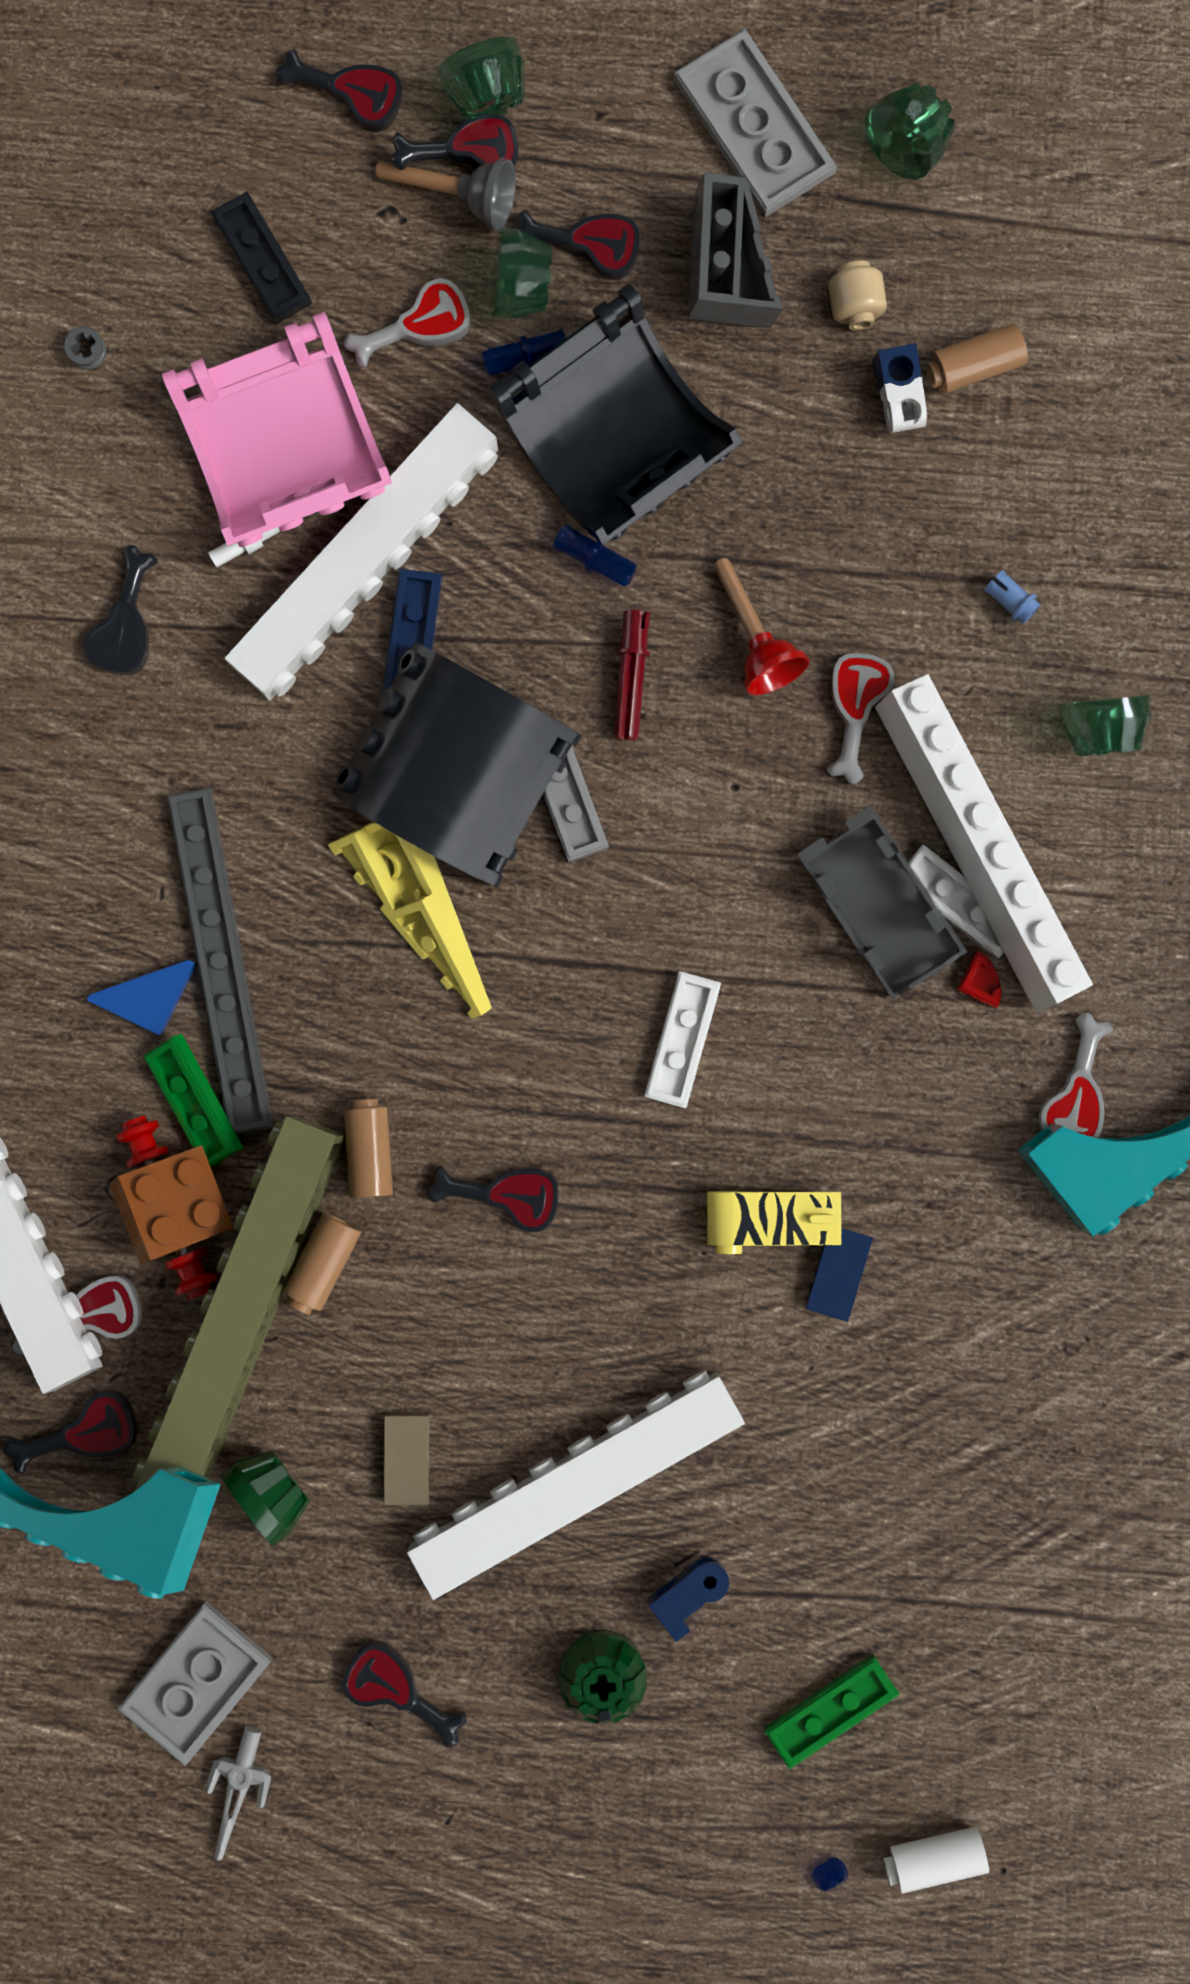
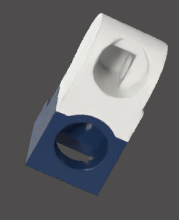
M913 343L878 350L872 359L874 376L878 380L881 401L883 400L885 420L889 432L895 433L925 427L927 411L917 344Z

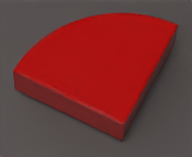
M978 950L974 951L956 990L993 1009H997L1002 994L998 974L987 956Z

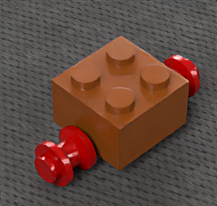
M146 1115L121 1124L123 1132L115 1137L117 1142L128 1143L132 1156L126 1161L127 1168L142 1166L139 1169L117 1176L109 1184L139 1263L142 1265L174 1252L175 1256L180 1255V1257L165 1262L164 1265L168 1270H176L181 1281L174 1290L176 1296L185 1293L187 1300L190 1301L205 1295L210 1288L212 1289L210 1283L218 1280L216 1273H206L201 1261L208 1251L206 1247L190 1253L188 1251L193 1250L192 1245L222 1234L234 1227L204 1149L201 1145L159 1161L158 1158L170 1152L168 1147L157 1146L153 1133L160 1127L158 1121L148 1122Z

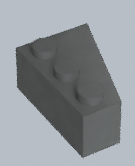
M704 172L693 195L688 319L771 328L783 310L780 296H776L770 275L772 267L769 256H765L759 235L761 227L747 177Z

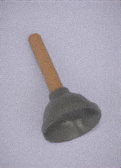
M500 158L496 162L482 164L473 171L472 175L463 174L461 178L408 166L400 171L392 163L380 161L376 166L375 172L379 179L458 195L459 200L467 202L473 216L479 221L484 222L488 229L500 231L510 216L516 185L515 168L510 160Z

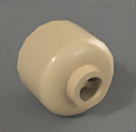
M863 260L848 262L838 267L837 273L833 275L828 283L834 320L841 324L849 325V329L854 331L872 327L875 324L874 320L882 316L887 309L882 272L875 267H871L868 261Z

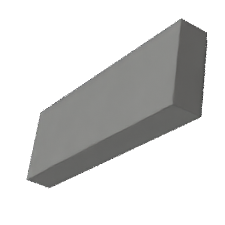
M572 746L564 759L567 762L561 774L555 771L543 792L568 863L609 848Z

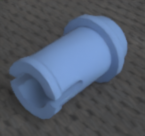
M1002 570L995 576V581L1006 591L993 580H991L984 591L987 594L989 593L1012 614L1011 620L1013 622L1018 620L1025 624L1040 608L1041 604L1036 601L1037 595L1035 593L1029 595L1006 574L1007 572Z

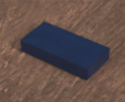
M841 1228V1245H823L805 1309L846 1322L849 1321L873 1237Z

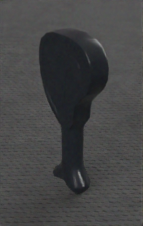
M128 545L121 551V555L126 563V573L120 599L113 605L108 619L94 627L87 634L84 642V653L91 664L107 673L118 675H134L142 671L147 662L149 633L146 622L138 610L137 598L143 574L150 567L158 563V559L152 553L141 554L136 546Z

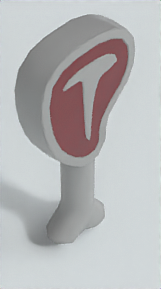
M109 1275L100 1278L86 1286L76 1295L83 1309V1316L80 1319L85 1330H93L107 1338L120 1339L134 1333L141 1324L142 1308L136 1288L129 1279L122 1275ZM16 1338L13 1350L20 1355H24Z

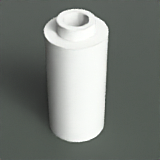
M977 1826L890 1846L891 1856L883 1858L890 1886L899 1885L901 1894L989 1873L986 1852Z

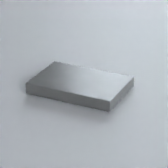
M206 1601L118 1709L186 1766L270 1664L273 1657Z

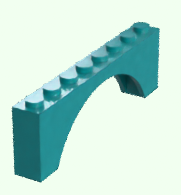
M1190 1115L1155 1132L1123 1138H1093L1092 1136H1086L1052 1123L1046 1129H1042L1017 1151L1079 1230L1093 1237L1096 1234L1101 1236L1110 1232L1119 1224V1216L1131 1206L1137 1208L1146 1203L1154 1195L1152 1189L1164 1179L1167 1181L1172 1180L1187 1169L1188 1164L1186 1161L1190 1159Z
M183 1467L159 1469L144 1485L120 1501L101 1509L85 1511L64 1508L41 1500L16 1484L0 1468V1527L7 1529L17 1528L25 1532L24 1538L29 1542L42 1546L53 1545L62 1549L61 1555L64 1558L77 1563H92L100 1567L98 1571L100 1575L117 1581H124L126 1579L137 1585L136 1590L140 1594L150 1598L161 1599L165 1594L184 1591L221 1484Z

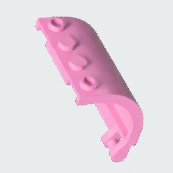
M325 311L314 315V320L306 324L297 326L295 322L285 326L284 328L288 336L286 339L208 369L203 358L191 362V368L176 373L173 369L162 373L166 388L179 413L205 476L218 513L220 529L227 546L235 543L239 547L251 545L263 538L262 533L277 527L279 531L290 530L304 522L302 517L318 511L320 515L334 513L344 507V501L360 496L362 500L373 498L385 491V485L392 483L359 403ZM321 337L324 346L308 352L305 343ZM199 384L202 393L187 399L184 390Z

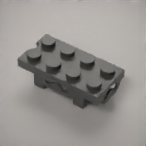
M870 805L845 822L849 829L847 832L829 844L822 837L797 855L820 888L826 902L860 954L870 964L891 998L895 999L965 954L967 950Z

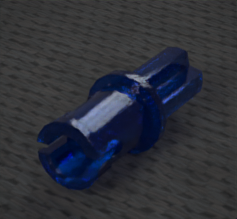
M559 329L527 339L523 335L519 337V342L485 350L482 353L484 368L489 375H496L511 371L521 361L526 362L529 366L566 339L563 329Z
M569 524L563 525L555 538L553 548L583 563L585 570L588 572L593 569L622 586H628L636 574V563L607 548L605 544L602 545L600 542L573 529Z

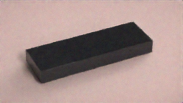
M248 191L211 211L213 219L276 325L312 305L310 296Z

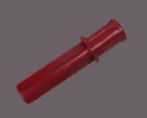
M641 610L623 611L621 648L617 649L616 654L621 656L614 736L622 741H635L639 737L645 659L650 658L651 653L647 651L651 613Z

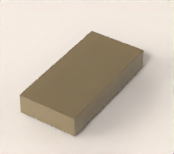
M386 1414L384 1416V1505H429L430 1414Z

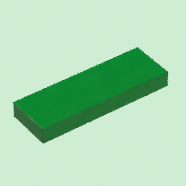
M183 1034L171 1037L143 1055L193 1148L202 1145L210 1167H214L244 1149Z
M871 1654L765 1726L764 1731L790 1770L900 1694L875 1655Z

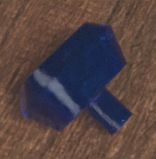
M834 1857L816 1867L812 1872V1879L820 1891L829 1892L848 1879V1870L842 1860Z

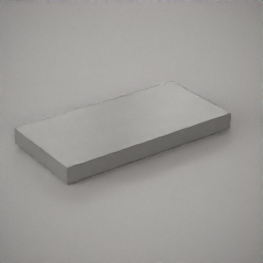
M746 29L741 30L674 72V82L736 175L747 177L753 201L764 217L769 216L836 173V164Z

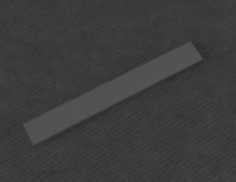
M209 787L167 795L225 1114L236 1134L273 1128L274 1122L213 791Z

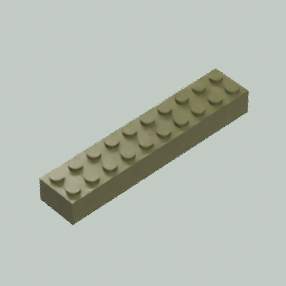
M286 1116L283 1123L277 1121L274 1125L267 1146L273 1148L266 1165L260 1163L257 1167L250 1188L256 1190L252 1202L249 1206H242L233 1229L239 1232L235 1244L232 1248L226 1247L219 1260L216 1270L222 1274L219 1284L215 1290L211 1288L208 1290L199 1312L205 1316L202 1326L198 1332L192 1331L184 1347L182 1356L188 1358L185 1368L181 1374L175 1373L167 1389L165 1398L171 1400L169 1408L164 1416L159 1415L155 1420L148 1441L154 1443L147 1459L143 1457L140 1459L132 1476L131 1483L137 1485L135 1491L144 1485L159 1469L183 1467L208 1479L210 1478L284 1294L282 1290L294 1269L345 1142V1134L299 1116Z

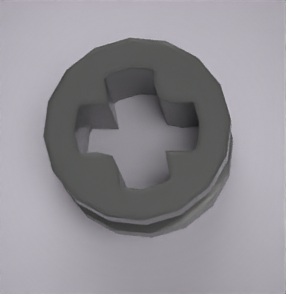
M80 326L74 328L65 338L64 349L66 355L81 369L90 370L97 368L106 358L107 348L105 342L90 327ZM87 339L90 344L95 341L96 344L90 347L92 355L86 358L82 353L76 355V352L81 349L80 341Z

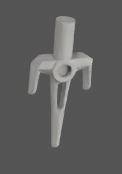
M246 1726L244 1728L236 1759L223 1757L213 1761L205 1792L211 1794L220 1774L228 1780L223 1816L214 1856L217 1861L223 1859L237 1815L250 1785L259 1784L257 1806L263 1808L265 1805L271 1775L265 1768L253 1764L262 1733L259 1728L253 1726ZM233 1790H239L233 1813L229 1816Z

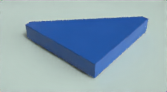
M186 960L90 994L87 1001L162 1036L197 963Z

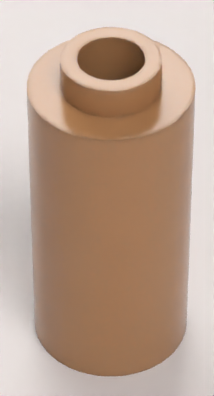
M1012 323L933 351L931 353V362L926 364V372L933 388L939 387L941 392L946 394L1025 366L1028 361V353L1023 334L1017 324Z
M378 1099L352 1101V1109L344 1110L349 1198L393 1195L388 1107H379Z
M323 1212L282 1290L284 1294L289 1296L286 1303L292 1308L310 1315L312 1309L322 1311L362 1231L339 1217Z

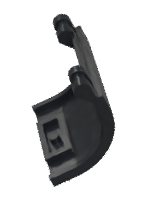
M629 283L617 291L618 297L608 304L603 301L592 310L595 316L592 320L528 366L526 362L521 361L512 368L513 374L503 381L497 379L487 386L502 419L542 481L571 517L602 545L622 536L627 527L642 516L656 511L665 499L677 490L691 485L695 481L696 476L711 465L725 460L734 448L743 443L736 428L713 414L679 376L661 348L645 317L640 295ZM522 389V391H521L520 393H518L516 396H514V397L512 398V396H513L514 394H516L517 392H519V391Z
M415 642L411 650H408L402 656L398 665L399 672L391 687L386 689L380 696L377 712L370 725L360 733L356 742L357 749L350 762L339 771L335 781L336 787L332 794L360 814L416 847L498 888L504 877L501 874L508 860L513 861L518 852L514 844L555 771L560 774L562 773L567 764L564 761L572 745L574 747L577 746L582 735L473 672Z

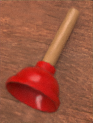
M721 558L714 563V569L750 639L748 646L751 652L745 661L746 679L744 687L747 693L750 695H763L788 685L808 668L809 658L807 654L799 651L787 640L774 639L770 632H765L729 559Z

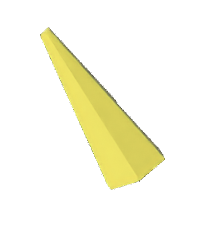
M373 821L328 844L334 855L342 853L357 872L353 877L359 885L368 884L383 902L380 910L421 959L429 957L444 976L440 981L446 989L455 988L471 1008L467 1014L473 1019L489 1011L492 1008L435 857Z

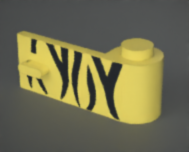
M707 1191V1245H715L716 1254H742V1246L841 1245V1192Z

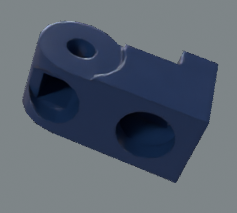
M710 1556L701 1557L647 1598L648 1605L675 1642H678L690 1632L685 1619L706 1602H716L722 1599L729 1588V1577L723 1564L718 1559Z

